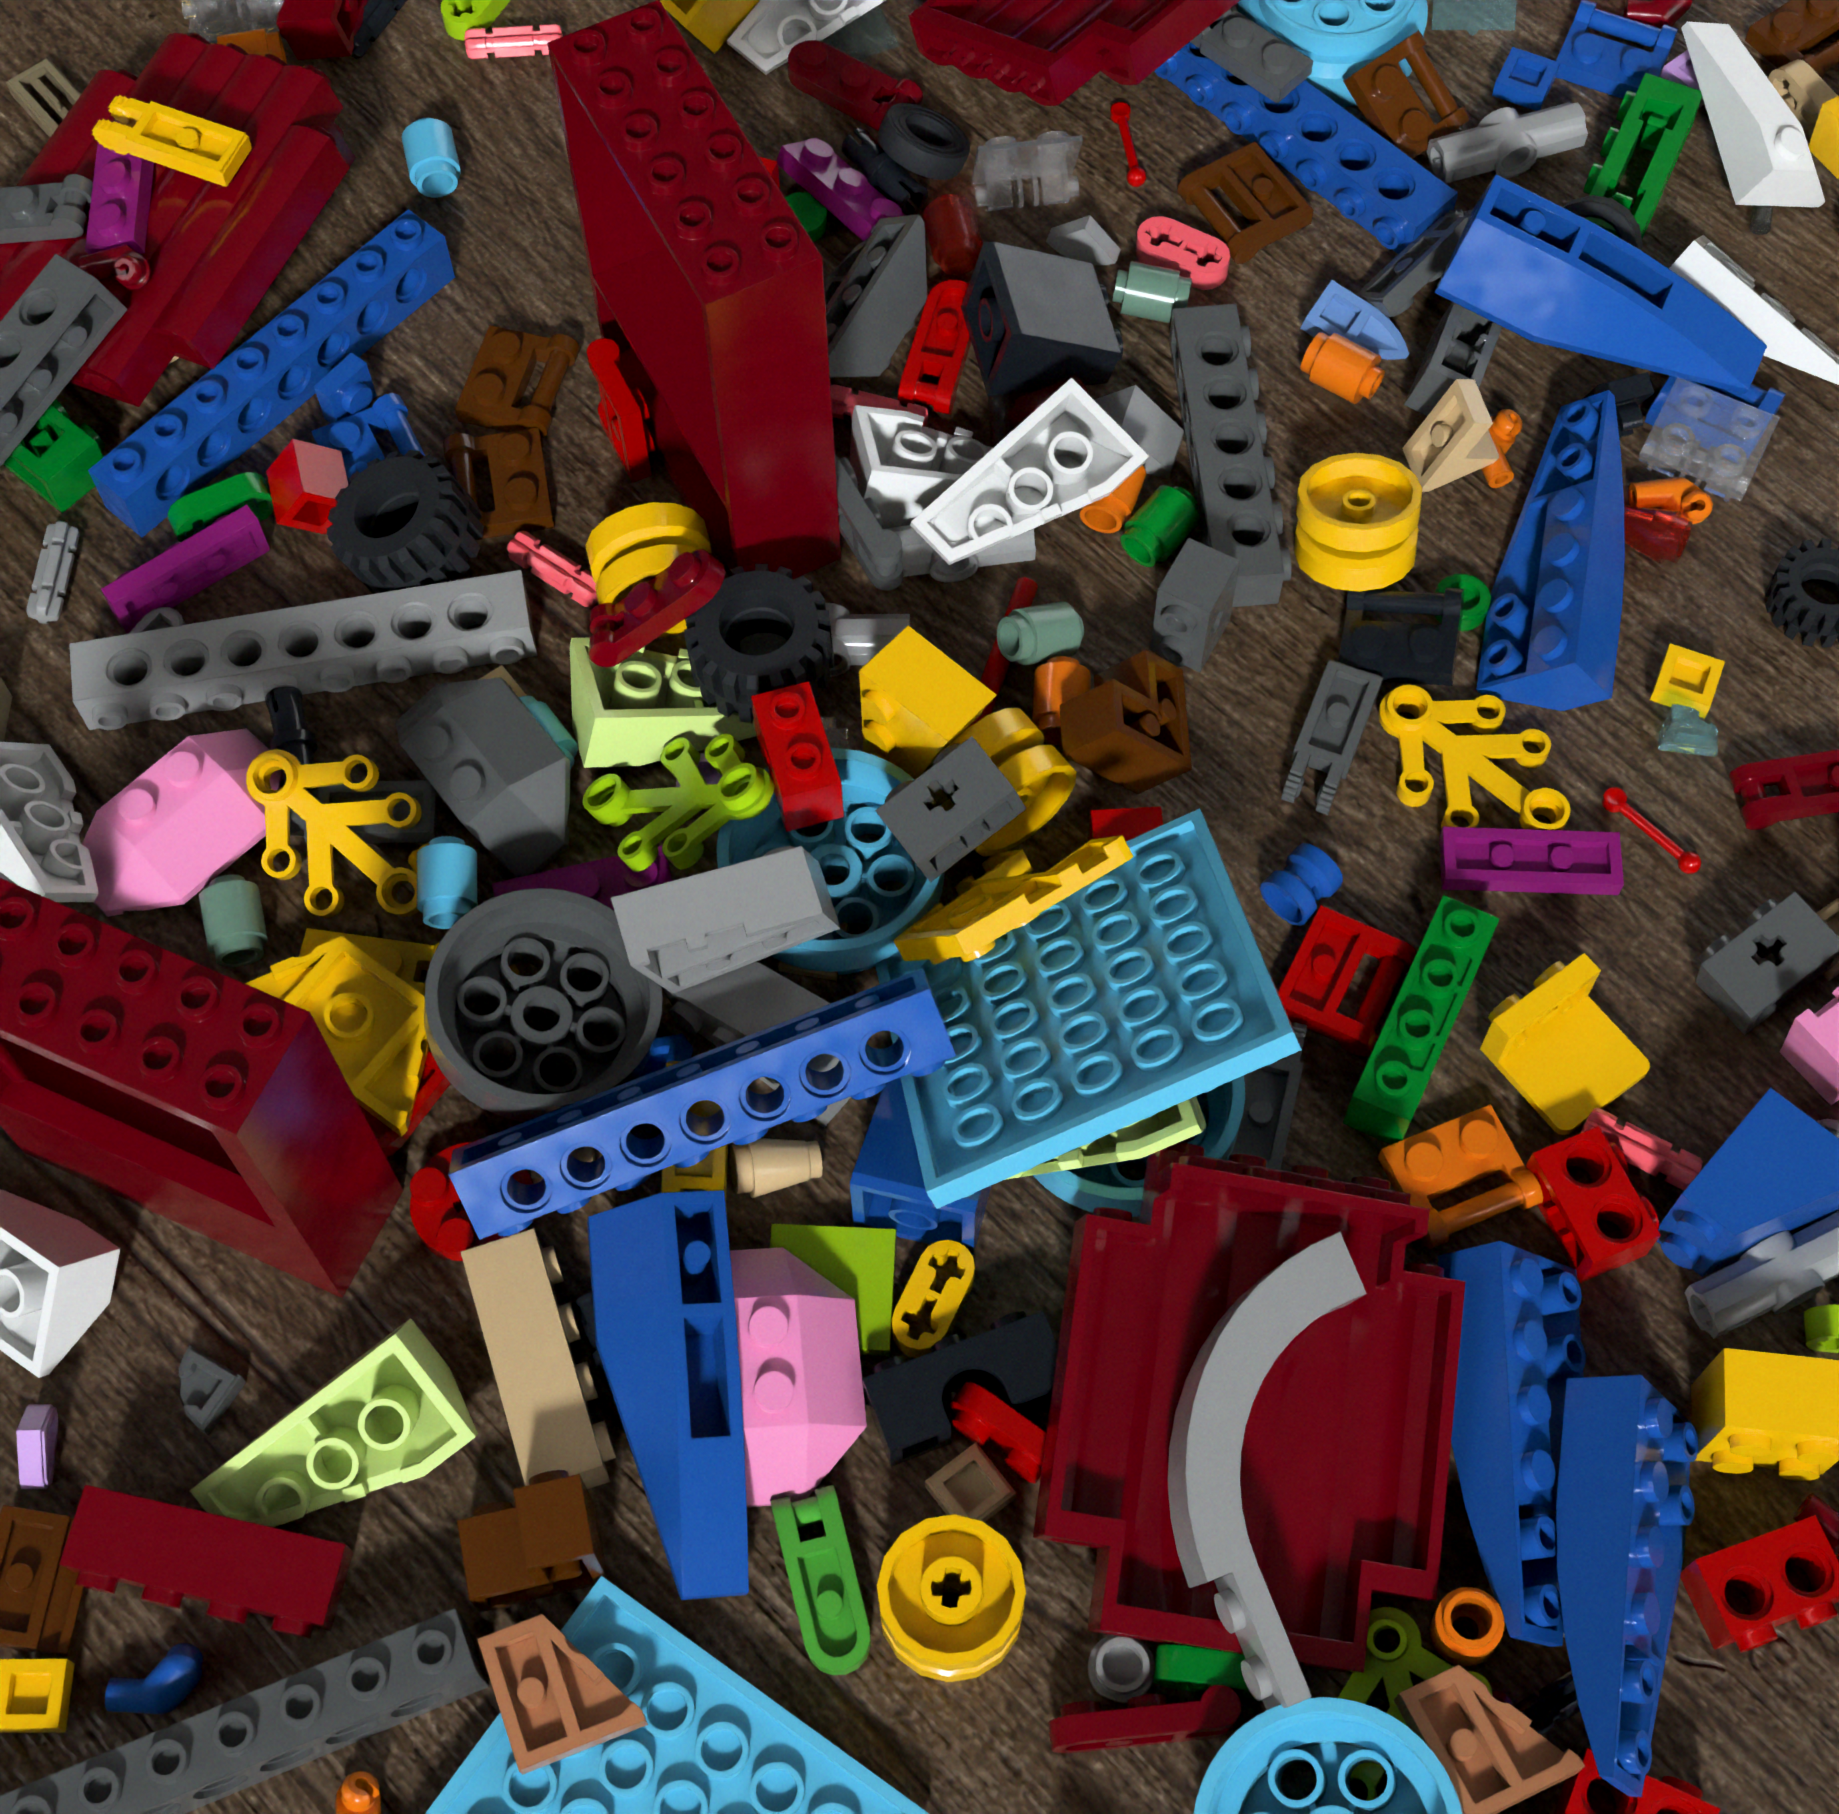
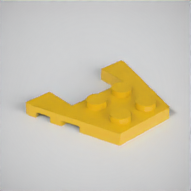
M1123 835L1092 839L1046 872L1028 874L1033 868L1023 849L995 853L982 863L986 872L977 880H974L972 875L968 876L955 886L959 897L944 907L941 902L935 904L921 919L903 931L893 941L904 961L929 959L932 964H938L953 957H961L963 962L972 961L992 950L996 945L995 939L1031 922L1044 910L1133 858V855Z

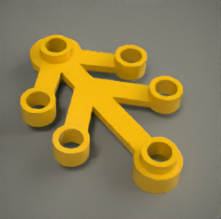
M1402 685L1388 692L1382 699L1378 712L1380 724L1388 734L1398 738L1402 774L1398 781L1396 794L1403 804L1410 807H1419L1426 804L1434 787L1432 775L1424 768L1423 741L1441 754L1447 809L1441 822V829L1443 827H1458L1451 821L1453 817H1463L1469 822L1470 825L1468 827L1477 828L1479 813L1472 806L1468 776L1520 815L1519 821L1523 829L1564 830L1571 811L1568 800L1559 791L1551 788H1540L1530 792L1488 760L1515 758L1517 763L1523 767H1540L1545 763L1551 749V741L1546 733L1538 729H1526L1520 734L1456 736L1442 725L1469 723L1478 733L1492 734L1499 730L1506 714L1505 705L1498 697L1482 695L1475 700L1432 701L1429 693L1423 688L1416 685ZM1489 710L1494 713L1496 718L1485 719L1479 715L1478 711ZM1409 712L1412 715H1414L1416 719H1407L1400 716L1398 713ZM1528 743L1534 744L1539 747L1541 752L1530 753L1525 750L1523 745ZM1417 782L1423 786L1424 791L1413 792L1406 787V783ZM1538 814L1544 815L1550 819L1551 824L1539 822L1533 816Z
M279 749L268 750L253 759L246 774V784L250 795L257 802L265 806L266 849L261 858L264 871L271 877L288 880L295 877L301 869V855L294 847L290 846L291 808L306 821L309 887L304 894V904L310 913L323 918H330L337 915L343 908V892L338 886L334 885L333 846L377 884L376 897L383 909L403 917L418 913L417 872L403 867L394 868L348 826L388 823L397 829H410L421 818L419 802L406 793L397 792L382 800L322 804L306 789L344 784L354 791L366 792L372 789L378 781L379 771L376 764L367 757L356 754L348 756L342 762L302 765L297 757L289 752ZM364 763L368 770L365 780L360 783H353L350 777L352 768L357 764ZM277 770H284L286 774L285 784L280 789L273 790L270 786L271 775ZM401 801H407L410 805L409 816L403 821H396L393 817L395 805ZM286 851L290 857V863L284 871L277 872L274 868L273 860L279 852ZM411 883L415 890L414 897L409 903L401 904L397 898V891L402 884ZM329 889L333 897L332 903L327 909L320 910L316 905V896L321 890Z

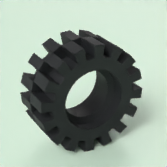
M1822 538L1817 548H1815L1812 539L1803 541L1799 549L1795 545L1791 547L1785 557H1782L1765 593V596L1769 597L1765 604L1767 613L1775 612L1771 621L1776 628L1786 623L1788 628L1784 635L1791 640L1794 639L1797 633L1805 635L1802 644L1812 647L1816 638H1820L1822 648L1832 647L1836 638L1839 641V604L1820 603L1807 595L1801 586L1804 582H1819L1831 587L1839 595V547L1837 550L1831 548L1832 539Z

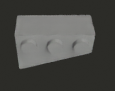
M793 846L779 847L759 858L611 897L630 966L672 994L840 929L820 864L802 846L796 848Z

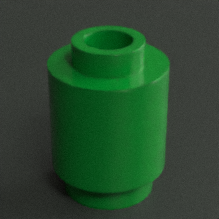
M1159 486L1125 523V532L1120 537V542L1126 553L1137 563L1145 567H1153L1157 562L1166 561L1200 523V516L1197 511L1198 504L1195 498L1181 487Z

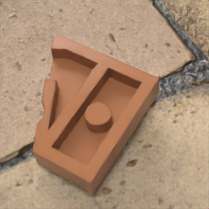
M543 1614L477 1639L516 1764L522 1775L648 1725L643 1711L624 1695Z
M1460 1665L1400 1692L1394 1699L1407 1726L1427 1744L1445 1768L1456 1789L1464 1814H1497L1579 1773L1585 1767L1577 1754L1569 1748L1563 1752L1529 1726L1532 1722L1531 1719L1510 1703L1496 1700L1489 1693L1485 1684Z

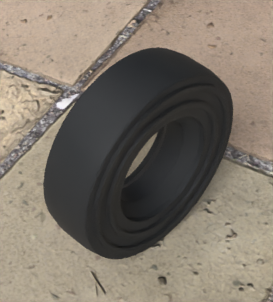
M900 103L893 105L885 114L878 132L879 143L889 157L907 170L931 179L947 180L957 176L962 170L970 151V142L959 126L946 116L917 104Z

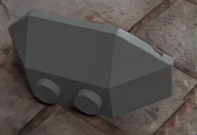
M919 214L879 219L870 229L871 237L855 246L825 281L824 291L830 379L880 376L889 366L891 357L905 334L914 326L915 318L927 301L925 222Z
M501 677L436 684L395 722L401 747L461 823L517 878L540 873L569 847L567 821L570 805V760Z

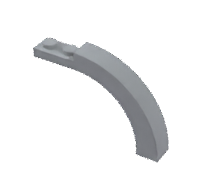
M1341 1232L1310 1245L1264 1275L1243 1293L1217 1322L1200 1348L1185 1380L1175 1412L1169 1445L1168 1495L1170 1519L1177 1554L1188 1587L1192 1588L1214 1580L1219 1592L1214 1595L1217 1614L1225 1629L1231 1634H1236L1245 1656V1660L1241 1662L1244 1681L1252 1696L1257 1701H1263L1266 1711L1281 1704L1283 1708H1287L1312 1696L1258 1566L1248 1537L1242 1509L1240 1487L1241 1451L1245 1427L1254 1399L1265 1376L1278 1356L1313 1321L1367 1294Z

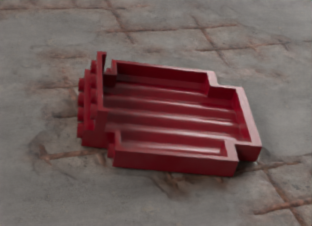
M925 0L926 2L910 13L908 17L919 53L933 63L942 66L953 65L971 78H987L1007 92H1023L1040 105L1057 106L1100 71L1119 84L1138 85L1240 0Z
M192 32L188 35L183 33L168 34L138 78L124 69H119L117 72L106 69L98 70L16 186L61 183L70 174L84 176L93 182L98 141L94 139L95 137L92 135L93 132L91 130L99 119H109L111 122L117 121L111 116L108 106L114 97L119 95L148 104L153 101L245 132L249 136L252 149L227 187L154 163L145 253H141L150 263V279L145 286L139 289L126 288L114 277L99 281L127 308V311L69 381L70 383L140 407L174 356L214 370L356 159L343 139L344 133L342 129L334 123L343 109V105L330 88V79L321 70L312 65H304V67L287 65L283 60L272 54H265V56L248 54L244 49L233 43H227L226 46L216 43L211 44L201 35ZM90 206L84 209L87 222L81 237L0 244V321L55 254L80 268V257L88 255L85 251Z
M1178 1142L1166 1149L1153 1153L1147 1158L1139 1223L1132 1222L1131 1212L1109 1207L1094 1208L1093 1215L1086 1214L1075 1222L1033 1538L1098 1548L1087 1631L1171 1645L1243 1654L1236 1634H1231L1225 1629L1217 1614L1214 1595L1219 1592L1214 1580L1189 1588L1177 1554L1170 1519L1168 1495L1169 1445L1175 1412L1185 1380L1200 1348L1217 1322L1235 1301L1264 1275L1310 1245L1341 1232L1367 1294L1342 1308L1319 1317L1309 1324L1289 1343L1270 1368L1254 1399L1245 1427L1241 1451L1240 1487L1242 1509L1248 1537L1298 1664L1340 1672L1364 1673L1371 1595L1412 1601L1437 1600L1466 1281L1444 1278V1268L1435 1265L1410 1263L1406 1264L1405 1270H1403L1406 1244L1428 1234L1430 1209L1410 1205L1411 1194L1390 1190V1182L1387 1180L1358 1176L1353 1177L1351 1183L1328 1179L1329 1171L1320 1167L1294 1165L1290 1167V1172L1266 1168L1267 1160L1259 1156L1231 1154L1228 1156V1160L1204 1156L1205 1149L1201 1146Z

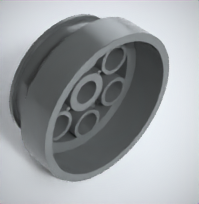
M547 888L518 890L499 895L474 907L462 916L442 938L433 954L427 972L424 996V1027L431 1053L438 1067L447 1080L462 1095L482 1109L510 1120L526 1122L637 1079L647 1064L655 1044L662 1013V987L630 966L614 910L592 898L574 892ZM526 962L534 965L539 972L532 976H520L514 973L509 966ZM584 977L592 980L597 985V988L589 992H582L574 989L569 984V981L574 978ZM474 1001H486L492 1004L496 1011L489 1015L479 1016L471 1013L466 1006ZM533 1016H544L549 1018L555 1024V1027L547 1031H537L530 1028L525 1021ZM592 1031H602L610 1035L614 1042L604 1047L595 1046L587 1041L585 1035ZM491 1055H501L507 1058L512 1063V1066L504 1071H492L486 1068L481 1061ZM550 1070H559L566 1073L572 1082L566 1086L555 1087L547 1084L541 1075Z

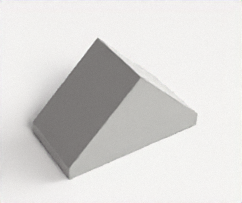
M1136 385L1095 399L1094 401L1149 455L1148 460L1143 464L1146 474L1169 479L1183 439L1184 430Z

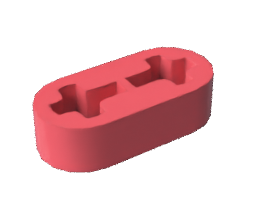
M1164 216L1151 217L1139 226L1135 250L1136 257L1140 263L1180 270L1179 276L1192 278L1191 287L1201 290L1214 289L1226 281L1230 263V251L1226 244L1218 238ZM1160 240H1164L1162 243H1160L1159 246L1152 245H1156L1157 243H1159ZM1206 260H1211V261H1213V262L1207 263L1205 267L1198 265V264H1203Z

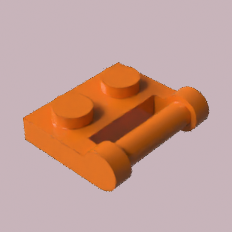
M1491 1104L1384 1147L1378 1155V1159L1394 1190L1411 1194L1410 1205L1430 1209L1428 1234L1420 1238L1428 1249L1448 1242L1449 1234L1519 1206L1522 1210H1526L1543 1202V1193L1537 1178L1529 1169H1526ZM1497 1173H1500L1505 1182V1185L1439 1212L1429 1202Z

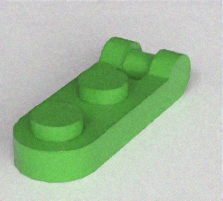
M830 1485L815 1489L816 1496L791 1502L790 1497L787 1496L770 1502L806 1652L811 1663L820 1671L834 1676L847 1675L857 1670L864 1663L871 1648V1636L835 1487ZM818 1522L823 1523L826 1536L800 1542L797 1528Z

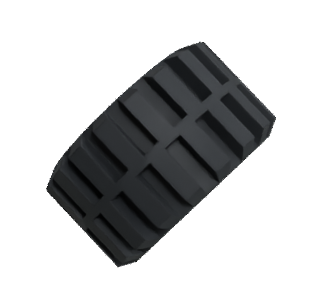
M409 450L404 456L400 451L388 453L385 460L380 461L376 458L367 463L368 468L363 472L359 473L356 471L349 478L351 483L348 487L340 489L335 497L338 504L330 508L328 520L332 523L327 528L328 539L333 543L331 549L373 594L452 581L458 574L464 576L470 568L467 562L470 558L476 557L481 546L476 540L483 537L484 526L479 521L482 517L480 509L447 468L430 454L423 456L420 451Z
M755 564V571L744 572L743 565L732 568V576L724 579L715 596L703 607L685 618L687 629L684 630L692 676L696 687L700 686L701 696L709 705L716 702L718 712L729 718L735 711L739 713L740 722L751 724L754 719L751 696L809 681L816 702L819 699L818 688H827L831 679L830 669L834 667L829 611L826 610L823 596L819 591L812 592V583L804 576L793 580L792 570L782 566L776 572L769 571L768 564ZM756 633H773L788 640L779 649L765 655H746L732 649L740 640Z

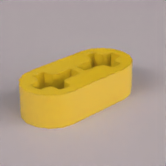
M942 1240L928 1246L920 1256L894 1309L891 1320L893 1340L898 1349L909 1357L918 1358L931 1353V1347L936 1342L950 1335L972 1290L975 1279L974 1258L968 1248L961 1243L952 1240ZM948 1259L955 1260L957 1262V1273L961 1276V1279L950 1277L946 1281L941 1294L933 1291L936 1286V1270L932 1265L935 1264L943 1267ZM926 1304L934 1307L931 1312V1328L936 1331L934 1335L923 1332L918 1340L910 1338V1328L905 1322L906 1319L917 1321Z

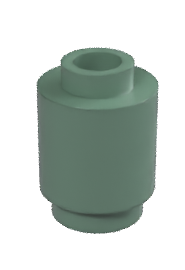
M1131 261L1129 271L1118 270L1112 301L1122 303L1120 314L1169 323L1172 318L1173 309L1187 308L1192 278L1179 276L1180 270Z
M1065 601L1015 609L1008 616L1003 617L997 627V642L1002 655L1008 661H1017L1021 665L1045 662L1057 656L1071 657L1077 653L1084 636V625L1080 615Z
M224 875L213 879L209 883V887L199 894L208 951L215 954L217 964L225 967H239L257 962L264 956L263 946L268 941L258 885L245 881V878L240 875Z

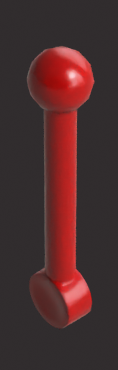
M1117 102L1111 106L1110 118L1119 126L1129 166L1126 179L1129 185L1140 187L1146 181V172L1139 167L1128 125L1131 108L1127 103Z
M1612 787L1605 791L1602 798V805L1605 810L1613 813H1622L1677 859L1678 867L1682 872L1694 874L1701 868L1700 856L1695 852H1685L1626 802L1627 795L1622 789Z

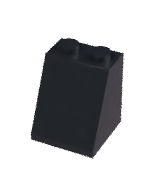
M998 242L983 243L961 309L987 396L1059 389L1070 378H1073L1080 386L1108 383L1117 361H1120L1122 358L1123 341L1120 331L1113 329L1108 313V293L1106 287L1103 284H1099L1093 263Z

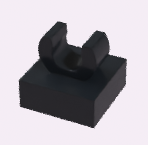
M1648 372L1599 384L1584 397L1586 398L1606 390L1611 391L1615 396L1619 438L1632 435L1634 433L1633 429L1644 425L1639 405L1654 393Z

